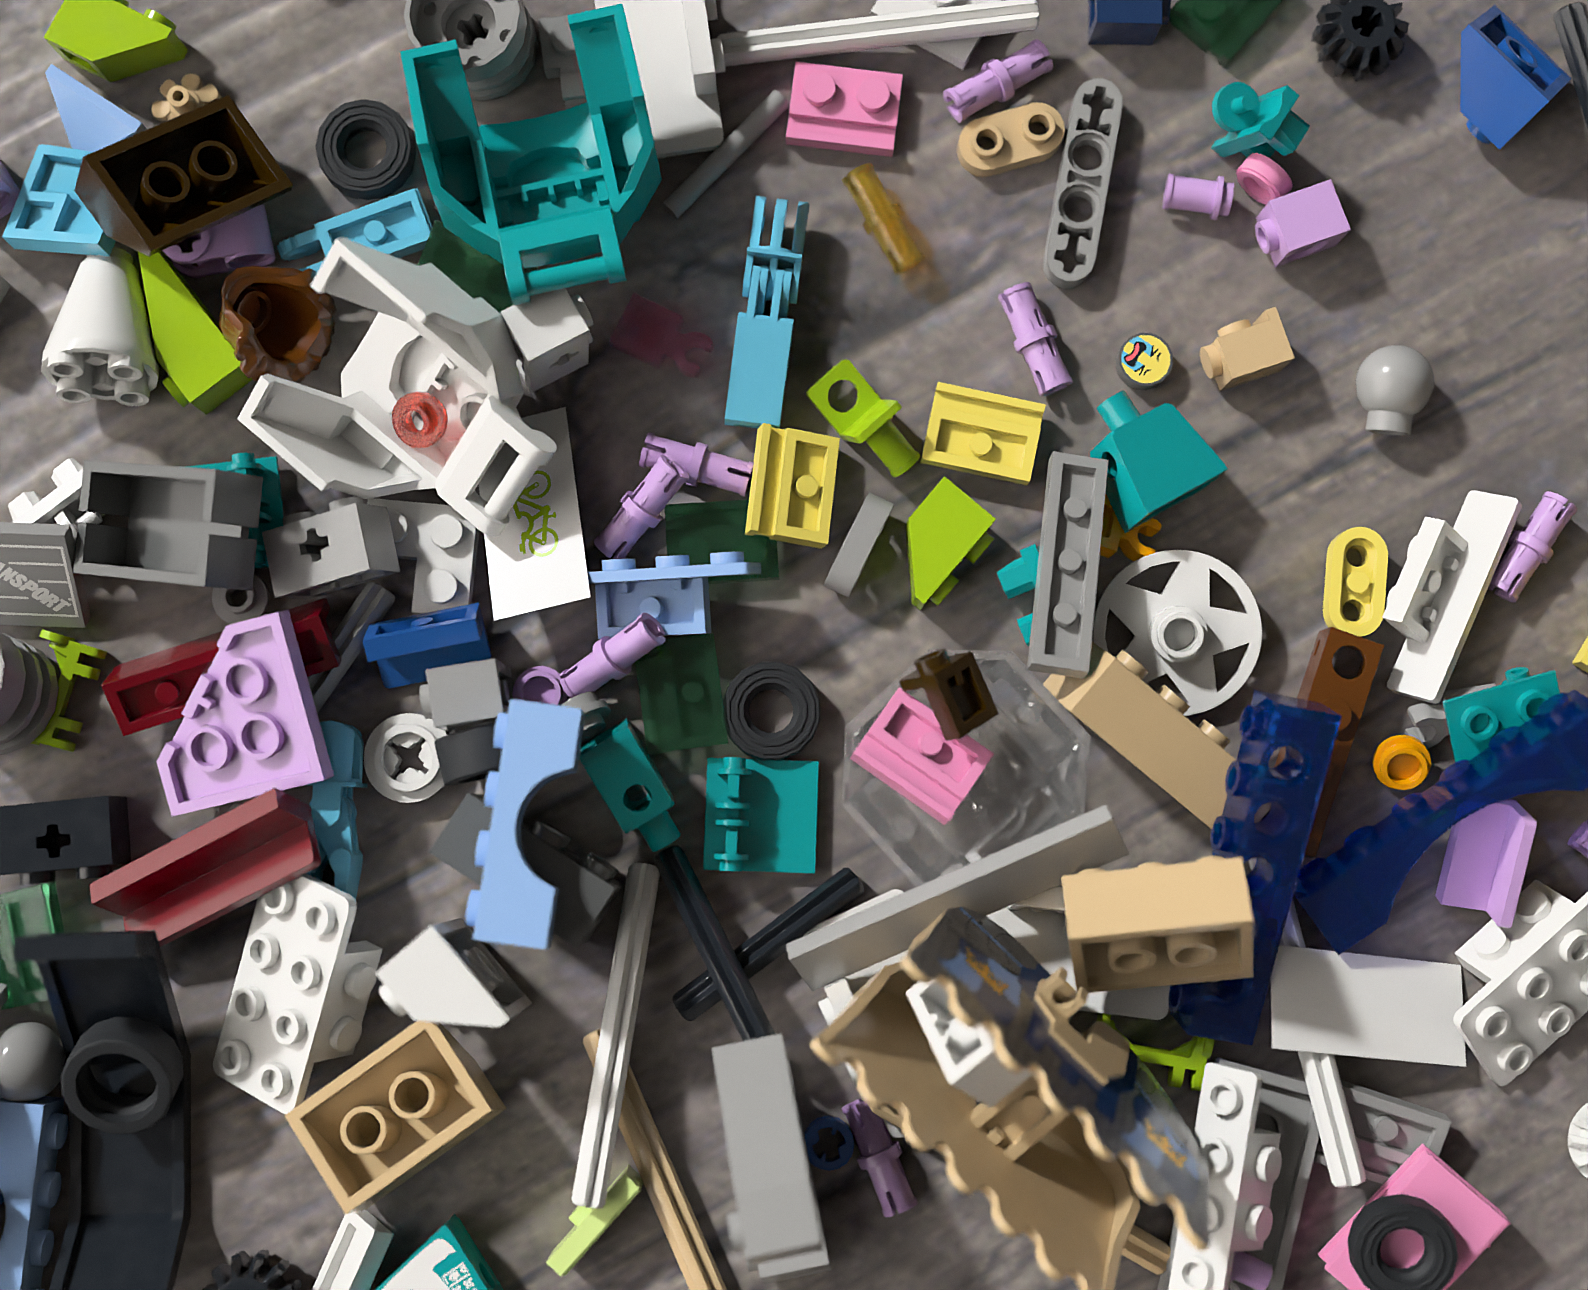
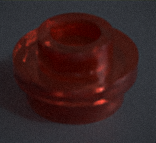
M416 391L402 396L396 402L392 412V424L397 436L405 444L414 448H426L439 442L445 434L448 422L447 411L444 405L433 395L427 392ZM413 411L418 412L423 418V428L421 430H418L413 424Z

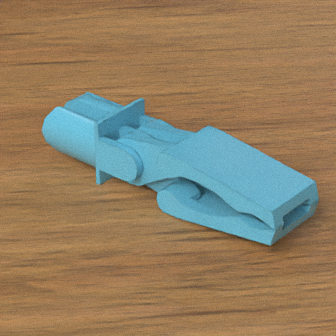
M756 196L742 289V297L748 298L746 313H738L725 425L758 429L763 423L771 424L773 428L780 429L794 330V319L787 318L789 301L791 304H797L810 203L801 201L798 203L793 232L792 250L783 248L788 200L777 198L770 246H761L767 198ZM766 300L772 301L770 316L764 315Z
M330 720L320 722L334 776L323 781L305 785L313 786L312 799L309 805L311 806L321 860L320 865L307 872V874L322 881L323 871L329 863L335 873V888L351 895L356 901L363 854L359 850L357 809L353 801L354 788L368 787V784L362 783L364 743L361 732L354 726Z

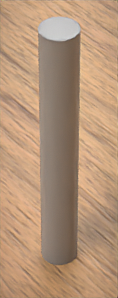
M774 90L662 203L664 209L673 218L678 219L789 107L787 99L779 91Z

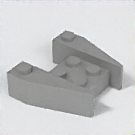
M782 1033L712 1048L738 1209L737 1212L727 1213L734 1252L744 1250L748 1271L759 1270L760 1279L764 1284L830 1271L829 1254L808 1157L790 1060H787Z

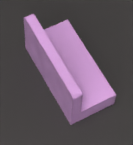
M1464 792L1459 793L1435 895L1441 905L1483 910L1489 914L1497 926L1512 927L1537 825L1534 818L1516 800Z

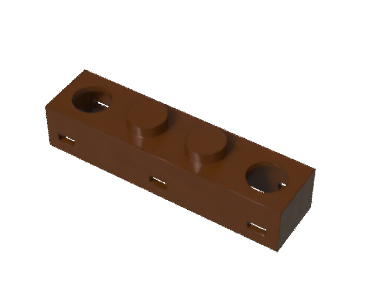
M1334 627L1318 632L1268 787L1280 798L1254 827L1251 836L1252 840L1269 846H1277L1281 850L1301 857H1316L1384 645ZM1343 646L1360 651L1363 656L1357 676L1354 679H1345L1339 676L1333 668V656ZM1291 805L1303 806L1311 814L1305 835L1302 838H1291L1281 828V814Z

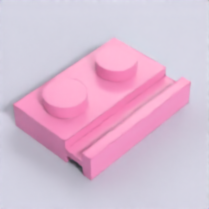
M796 61L786 144L892 157L903 74Z
M899 687L850 759L945 825L950 821L954 812L964 800L994 753L968 735L961 739L946 741L933 710L906 691L903 692Z

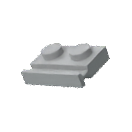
M1341 1080L1366 1179L1384 1184L1422 1143L1439 1157L1451 1125V1120L1446 1114ZM1319 1135L1313 1161L1327 1166Z

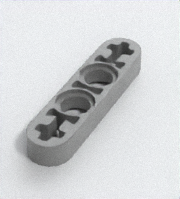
M1093 78L1084 82L1078 88L1070 108L1043 258V271L1046 278L1053 285L1060 288H1074L1081 285L1088 278L1096 259L1123 106L1119 88L1111 81L1103 78ZM1092 96L1101 97L1102 107L1107 108L1103 110L1096 131L1086 130L1091 116V107L1086 104L1090 103ZM1082 145L1095 147L1102 157V164L1094 170H1083L1075 164L1073 151ZM1071 197L1085 198L1092 206L1093 215L1085 222H1074L1065 215L1063 203ZM1069 236L1079 237L1075 247L1074 260L1083 263V265H1076L1072 273L1064 272L1063 262L1055 260V258H1061L1064 254Z

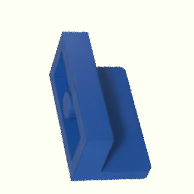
M479 603L369 624L363 638L368 662L377 660L383 685L388 689L427 681L426 669L493 659Z

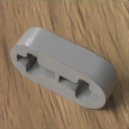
M868 493L829 571L824 586L846 597L850 596L893 509V503L873 493Z

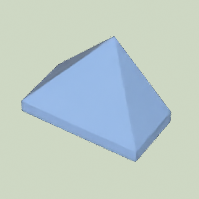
M53 64L46 70L45 74L71 148L95 152L147 130L142 122Z

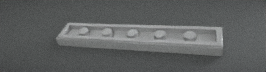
M1104 805L786 944L789 960L809 988L814 991L909 950L914 939L949 908L965 907L988 916L1062 884V876L1075 875L1086 869L1099 868L1129 855V851L1107 805Z

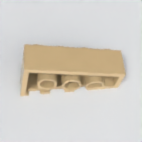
M1092 642L1089 672L1084 679L1051 674L1041 686L1235 849L1280 798L1264 784L1271 776L1264 768L1245 753L1238 761L1227 753L1224 749L1231 741L1205 719L1198 727L1188 720L1184 713L1190 706L1165 685L1156 693L1143 682V678L1149 671L1122 650L1115 658Z

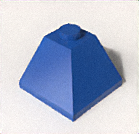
M1494 5L1461 32L1460 112L1468 119L1466 122L1467 128L1479 141L1485 144L1492 142L1500 150L1572 78Z

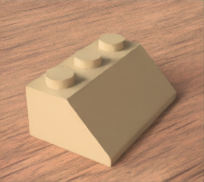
M1207 856L1196 862L1171 865L1149 862L1133 869L1114 871L1091 868L1080 871L1075 875L1062 876L1068 939L1077 992L1082 986L1089 993L1253 977V917L1242 857L1225 859L1220 856Z
M416 1021L284 1116L345 1215L368 1209L507 1108L478 1063L440 1022Z

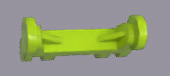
M42 629L39 637L50 640L49 647L54 649L61 675L58 681L59 691L55 712L45 730L31 744H45L74 752L75 743L57 738L60 728L79 734L81 732L83 722L64 717L77 676L80 675L98 681L101 673L100 669L82 664L84 655L105 659L108 651L75 642L76 639Z
M1098 1013L1096 1022H1104L1113 1030H1117L1123 1035L1115 1027L1114 1020H1111V1014ZM1203 1024L1199 1034H1195L1191 1041L1172 1050L1132 1044L1130 1041L1129 1043L1132 1051L1142 1062L1169 1066L1168 1086L1181 1088L1185 1069H1191L1190 1089L1201 1091L1207 1059L1211 1057L1214 1047L1215 1030L1213 1025Z

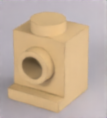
M1276 307L1265 310L1252 324L1253 326H1251L1249 319H1244L1222 327L1217 331L1219 337L1212 344L1200 348V359L1203 369L1208 378H1215L1219 391L1280 372L1295 358Z

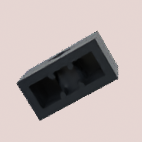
M98 796L0 806V875L19 874L20 885L56 882L55 871L76 869L77 879L100 878L112 873V865L131 863L127 797ZM70 834L71 845L57 848V837Z

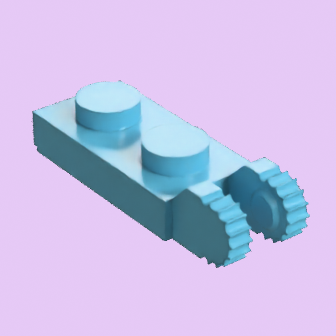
M413 188L314 224V229L297 234L291 238L289 237L280 242L277 247L281 259H284V261L296 260L312 255L321 248L325 257H327L336 239L346 238L393 257L401 258L437 245L439 242L422 195L418 188ZM324 260L299 270L304 271L310 268L318 273Z

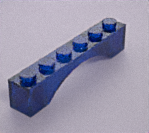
M1574 689L1569 693H1559L1550 697L1539 706L1538 714L1519 727L1512 726L1500 731L1489 741V747L1471 760L1465 759L1450 765L1440 775L1439 782L1422 793L1417 792L1405 796L1393 806L1392 814L1374 826L1367 825L1355 830L1345 839L1342 848L1326 859L1317 858L1308 862L1298 871L1296 879L1289 883L1290 889L1338 955L1387 923L1395 897L1411 868L1430 845L1456 823L1488 805L1521 794L1550 790L1584 791L1588 788V698Z

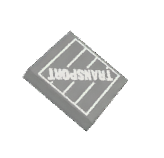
M0 522V625L86 628L91 618L82 574L73 573L75 542L71 524Z

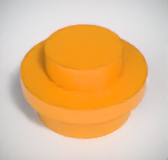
M1396 735L1387 738L1379 744L1373 754L1372 765L1377 778L1384 785L1393 789L1408 790L1421 784L1427 777L1431 768V757L1426 746L1419 739L1409 735Z

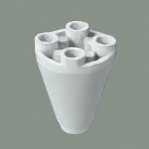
M113 247L110 257L87 255V258L81 262L43 351L41 372L50 383L57 386L56 395L63 401L81 404L89 402L91 398L116 400L128 406H141L149 402L150 391L157 386L159 365L139 274L133 265V257L123 249Z

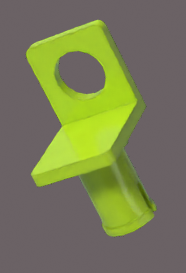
M847 359L841 360L807 390V397L842 440L854 443L866 441L889 469V473L893 477L900 476L919 460L921 455L913 449L891 421L892 417L902 406L897 400L880 399L851 361ZM838 380L851 382L857 390L856 404L847 412L836 411L828 401L829 388Z

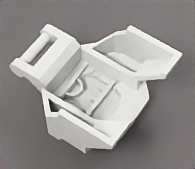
M346 238L336 239L311 287L318 293L326 292L378 312L356 352L341 372L342 398L274 375L265 374L258 380L237 419L321 491L331 488L362 497L363 499H370L411 490L436 488L437 494L478 530L489 536H500L510 521L508 512L539 465H547L557 450L555 442L541 431L531 429L522 421L516 407L524 394V390L516 366L518 356L502 314L483 298L473 299L432 263L417 266ZM507 442L519 452V455L490 500L485 501L476 493L475 488L504 443Z

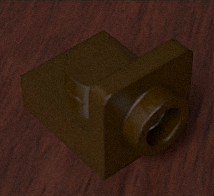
M946 649L933 651L915 660L914 665L917 670L899 680L903 692L920 688L924 689L946 741L961 739L999 715L973 651L951 656L948 655Z

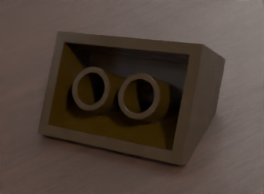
M227 95L83 156L74 191L107 237L147 256H151L288 193L294 185L231 97Z

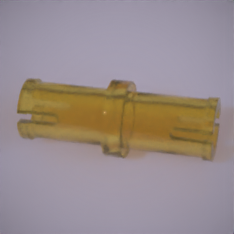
M871 162L865 163L849 172L841 181L847 187L865 219L862 227L866 234L874 235L890 263L894 275H899L918 265L920 261L925 259V255L918 248L901 218L905 214L900 203L893 204L874 170V165Z

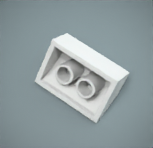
M462 918L431 925L375 973L384 984L379 988V992L385 1002L398 1015L403 1016L408 1013L415 1021L501 1027L532 1004L483 943L479 940H473L474 933L466 926Z

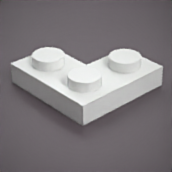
M368 499V505L387 507L397 558L417 560L411 612L418 615L472 604L479 530L450 505Z

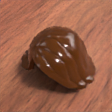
M249 266L237 268L225 278L221 290L222 307L219 315V327L224 338L235 349V359L240 361V369L247 378L258 381L262 375L270 374L299 384L311 371L319 369L322 357L327 356L330 351L331 337L335 333L333 315L336 312V306L331 294L326 292L318 293L311 287L317 275L316 271L310 268L301 271L295 268Z

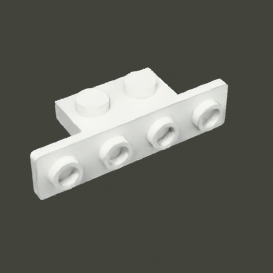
M1473 490L1468 493L1453 528L1445 520L1430 517L1424 518L1418 535L1409 544L1407 561L1397 584L1392 587L1387 596L1386 610L1382 617L1406 637L1387 682V687L1392 692L1433 704L1440 702L1522 509V504L1516 498Z
M1207 1063L1205 1065L1194 1139L1207 1163L1209 1173L1208 1215L1210 1247L1204 1252L1196 1250L1182 1235L1180 1229H1178L1169 1290H1229L1235 1252L1263 1250V1243L1270 1234L1273 1222L1272 1211L1269 1208L1273 1182L1279 1176L1282 1166V1155L1279 1150L1281 1134L1255 1128L1262 1086V1076L1258 1073L1217 1063Z

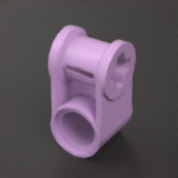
M263 204L163 250L171 259L174 267L182 275L190 278H203L205 276L231 272L242 267H266L275 261L265 205ZM197 240L192 244L193 252L184 253L189 248L188 241Z

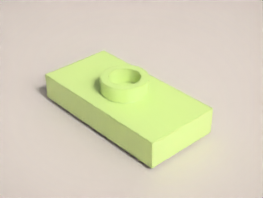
M628 1165L609 1186L606 1203L603 1208L576 1207L568 1217L575 1226L555 1247L546 1262L560 1276L563 1274L566 1276L637 1196L643 1185L640 1174Z

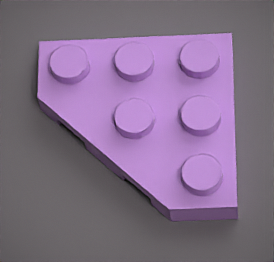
M289 610L226 625L216 645L219 647V650L208 672L200 676L181 713L185 717L173 740L165 744L157 760V766L172 816L256 797L273 788L286 790L323 781L334 776Z

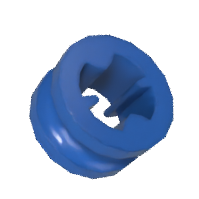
M826 1115L816 1118L806 1128L804 1132L809 1161L818 1169L831 1171L847 1164L853 1155L854 1140L846 1122L838 1117ZM831 1127L832 1135L838 1130L844 1136L845 1140L837 1145L839 1154L835 1157L826 1158L825 1151H822L819 1156L812 1148V1145L819 1142L818 1131L822 1128Z

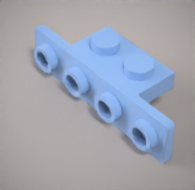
M744 552L710 553L711 564L690 566L689 555L655 557L656 568L636 569L635 559L602 560V571L587 572L589 584H595L598 639L604 636L612 638L637 620V617L642 613L652 615L662 626L665 636L711 633L708 577L761 574V563L745 562Z

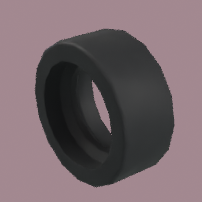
M496 722L458 731L434 741L445 786L484 780L488 778L490 771L499 772L502 748H494Z
M114 1017L93 1025L80 1037L69 1056L61 1074L62 1095L71 1112L88 1126L106 1133H136L151 1128L166 1115L183 1078V1056L174 1039L155 1024L130 1017ZM106 1053L130 1056L139 1060L152 1072L157 1086L153 1093L141 1097L118 1095L108 1091L95 1079L90 1069V1063L94 1057Z

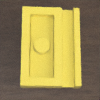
M938 382L920 463L1028 485L1031 479L1046 404Z
M763 423L758 428L745 535L767 536L771 540L820 549L828 544L840 438L792 428H786L785 430L773 428L771 424Z

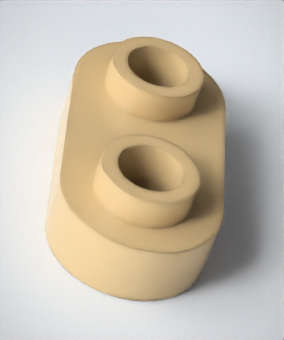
M1030 103L974 119L964 127L960 134L957 145L959 162L969 173L979 177H989L1045 161L1051 158L1060 147L1065 132L1064 122L1056 109L1044 103ZM1033 122H1039L1046 127L1047 133L1035 135L1029 130L1028 125ZM981 137H989L994 141L995 147L991 150H983L977 145L976 140Z

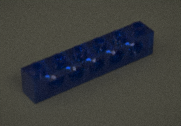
M1255 690L1251 705H1248L1242 713L1239 726L1242 740L1237 759L1229 765L1226 773L1225 790L1227 797L1222 816H1218L1212 826L1211 846L1213 851L1211 856H1220L1225 859L1242 857L1243 865L1248 860L1257 858L1254 869L1245 875L1253 917V977L1219 980L1214 983L1208 981L1171 985L1168 995L1170 1014L1188 1035L1253 1045L1342 715L1319 702ZM1285 746L1286 753L1282 762L1275 767L1269 768L1272 754L1277 749ZM1271 802V809L1267 817L1254 823L1257 810L1262 805Z

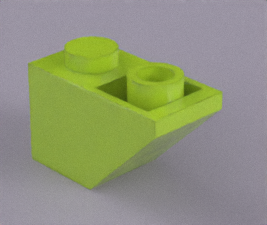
M64 0L43 37L64 60L109 82L181 61L188 52V49L176 35L175 30L177 27L172 21L151 9H146L143 15L129 8L127 0Z
M945 476L908 518L905 526L912 604L919 610L924 607L929 599L938 606L959 582L951 573L962 560L966 558L974 564L994 540L987 531L996 519Z

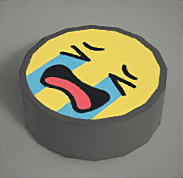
M1139 333L1131 336L1121 346L1116 357V370L1120 379L1127 386L1137 390H1149L1158 386L1169 375L1173 365V354L1169 345L1160 336L1152 333Z

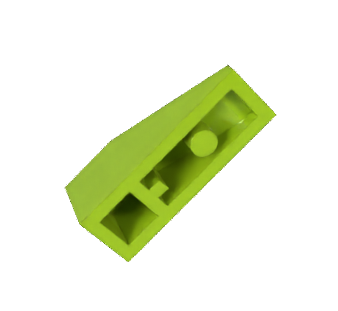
M138 251L156 358L169 375L162 383L182 407L191 403L207 415L253 379L247 378L241 371L240 361L235 359L234 356L235 349L224 338L219 323L174 267L166 254L160 251L147 256Z

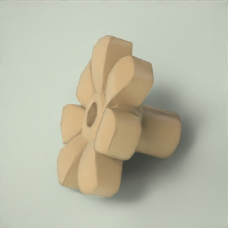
M185 74L181 86L170 79L160 86V93L166 100L154 102L152 104V114L160 122L168 121L220 99L221 94L213 84H207L203 87V82L198 75Z

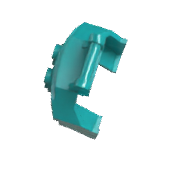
M623 3L567 15L587 102L536 118L478 126L456 39L400 51L416 142L422 157L430 191L444 227L483 255H489L504 265L513 305L531 302L532 295L609 279L610 284L627 281L619 245L632 225L640 220L662 178ZM599 252L603 253L601 257L528 273H525L524 268L555 264Z

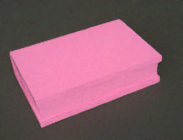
M1422 1143L1321 1249L1318 1255L1327 1263L1324 1266L1326 1271L1349 1290H1370L1362 1284L1350 1263L1347 1238L1352 1221L1365 1205L1382 1196L1396 1194L1414 1196L1424 1199L1440 1211L1456 1236L1458 1261L1453 1277L1442 1289L1447 1290L1486 1248H1491V1243L1511 1223L1496 1205ZM1406 1228L1396 1229L1383 1239L1380 1247L1381 1259L1391 1267L1398 1269L1408 1268L1416 1264L1422 1257L1425 1248L1424 1239L1414 1230Z

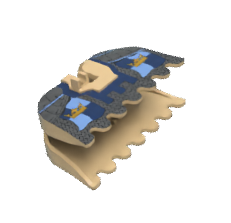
M965 907L949 908L914 939L905 957L900 962L884 966L853 995L836 1019L811 1042L810 1046L813 1051L831 1066L837 1067L841 1063L850 1065L858 1076L857 1087L865 1101L872 1107L880 1110L887 1105L895 1108L902 1118V1130L909 1143L920 1152L926 1153L931 1148H936L940 1151L947 1162V1174L953 1185L965 1195L971 1196L976 1191H981L985 1194L991 1203L992 1217L997 1227L1010 1238H1017L1021 1233L1026 1234L1035 1245L1036 1259L1040 1267L1053 1280L1061 1281L1066 1276H1069L1077 1283L1080 1290H1114L1123 1246L1141 1208L1137 1192L1150 1204L1157 1205L1162 1200L1167 1202L1174 1210L1178 1227L1187 1241L1200 1252L1210 1247L1208 1215L1209 1173L1207 1163L1176 1106L1152 1072L1132 1051L1129 1041L1117 1030H1113L1106 1023L1097 1021L1086 1030L1082 1037L1068 1023L1070 1017L1087 1002L1089 992L1083 986L1076 993V990L1066 981L1068 972L1062 966L1050 975L1015 938L987 916ZM933 981L939 983L946 990L949 996V1007L960 1023L971 1029L976 1028L978 1025L986 1028L994 1039L995 1051L999 1059L1007 1068L1016 1073L1027 1069L1034 1075L992 1108L982 1102L977 1105L975 1098L951 1085L906 994L918 982L925 985ZM1123 1161L1128 1165V1167H1129V1169H1130V1172H1131V1175H1130V1173H1129L1127 1167H1126L1125 1164L1123 1163Z

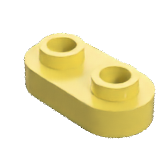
M1354 527L1337 535L1328 547L1323 600L1325 623L1328 628L1334 627L1359 637L1374 632L1380 626L1385 611L1388 549L1383 538L1372 529ZM1349 548L1356 549L1361 554L1362 562L1359 567L1352 566L1347 561L1346 553ZM1346 602L1354 604L1358 610V617L1355 621H1349L1343 615L1342 609Z

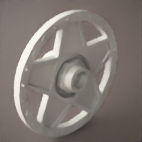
M1165 550L1141 557L1126 566L1113 578L1098 602L1093 621V642L1108 652L1105 634L1107 615L1110 609L1135 635L1124 651L1149 671L1142 681L1146 683L1167 673L1189 702L1187 704L1190 708L1184 713V716L1210 710L1228 700L1246 682L1257 662L1262 641V624L1256 600L1244 580L1234 570L1209 555L1189 550ZM1180 561L1161 594L1126 584L1132 577L1149 567ZM1210 569L1233 587L1244 605L1246 613L1210 607ZM1247 644L1246 652L1238 670L1217 691L1213 655Z

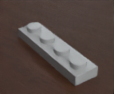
M1053 451L1049 458L1027 670L1084 679L1089 672L1108 460Z

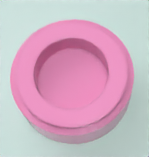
M1250 154L1236 171L1237 180L1244 191L1265 205L1270 200L1287 195L1293 187L1286 171L1275 161L1262 154Z

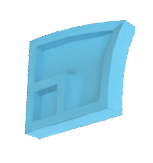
M38 144L2 236L14 249L110 257L116 241L107 237L74 191L82 158L92 152Z

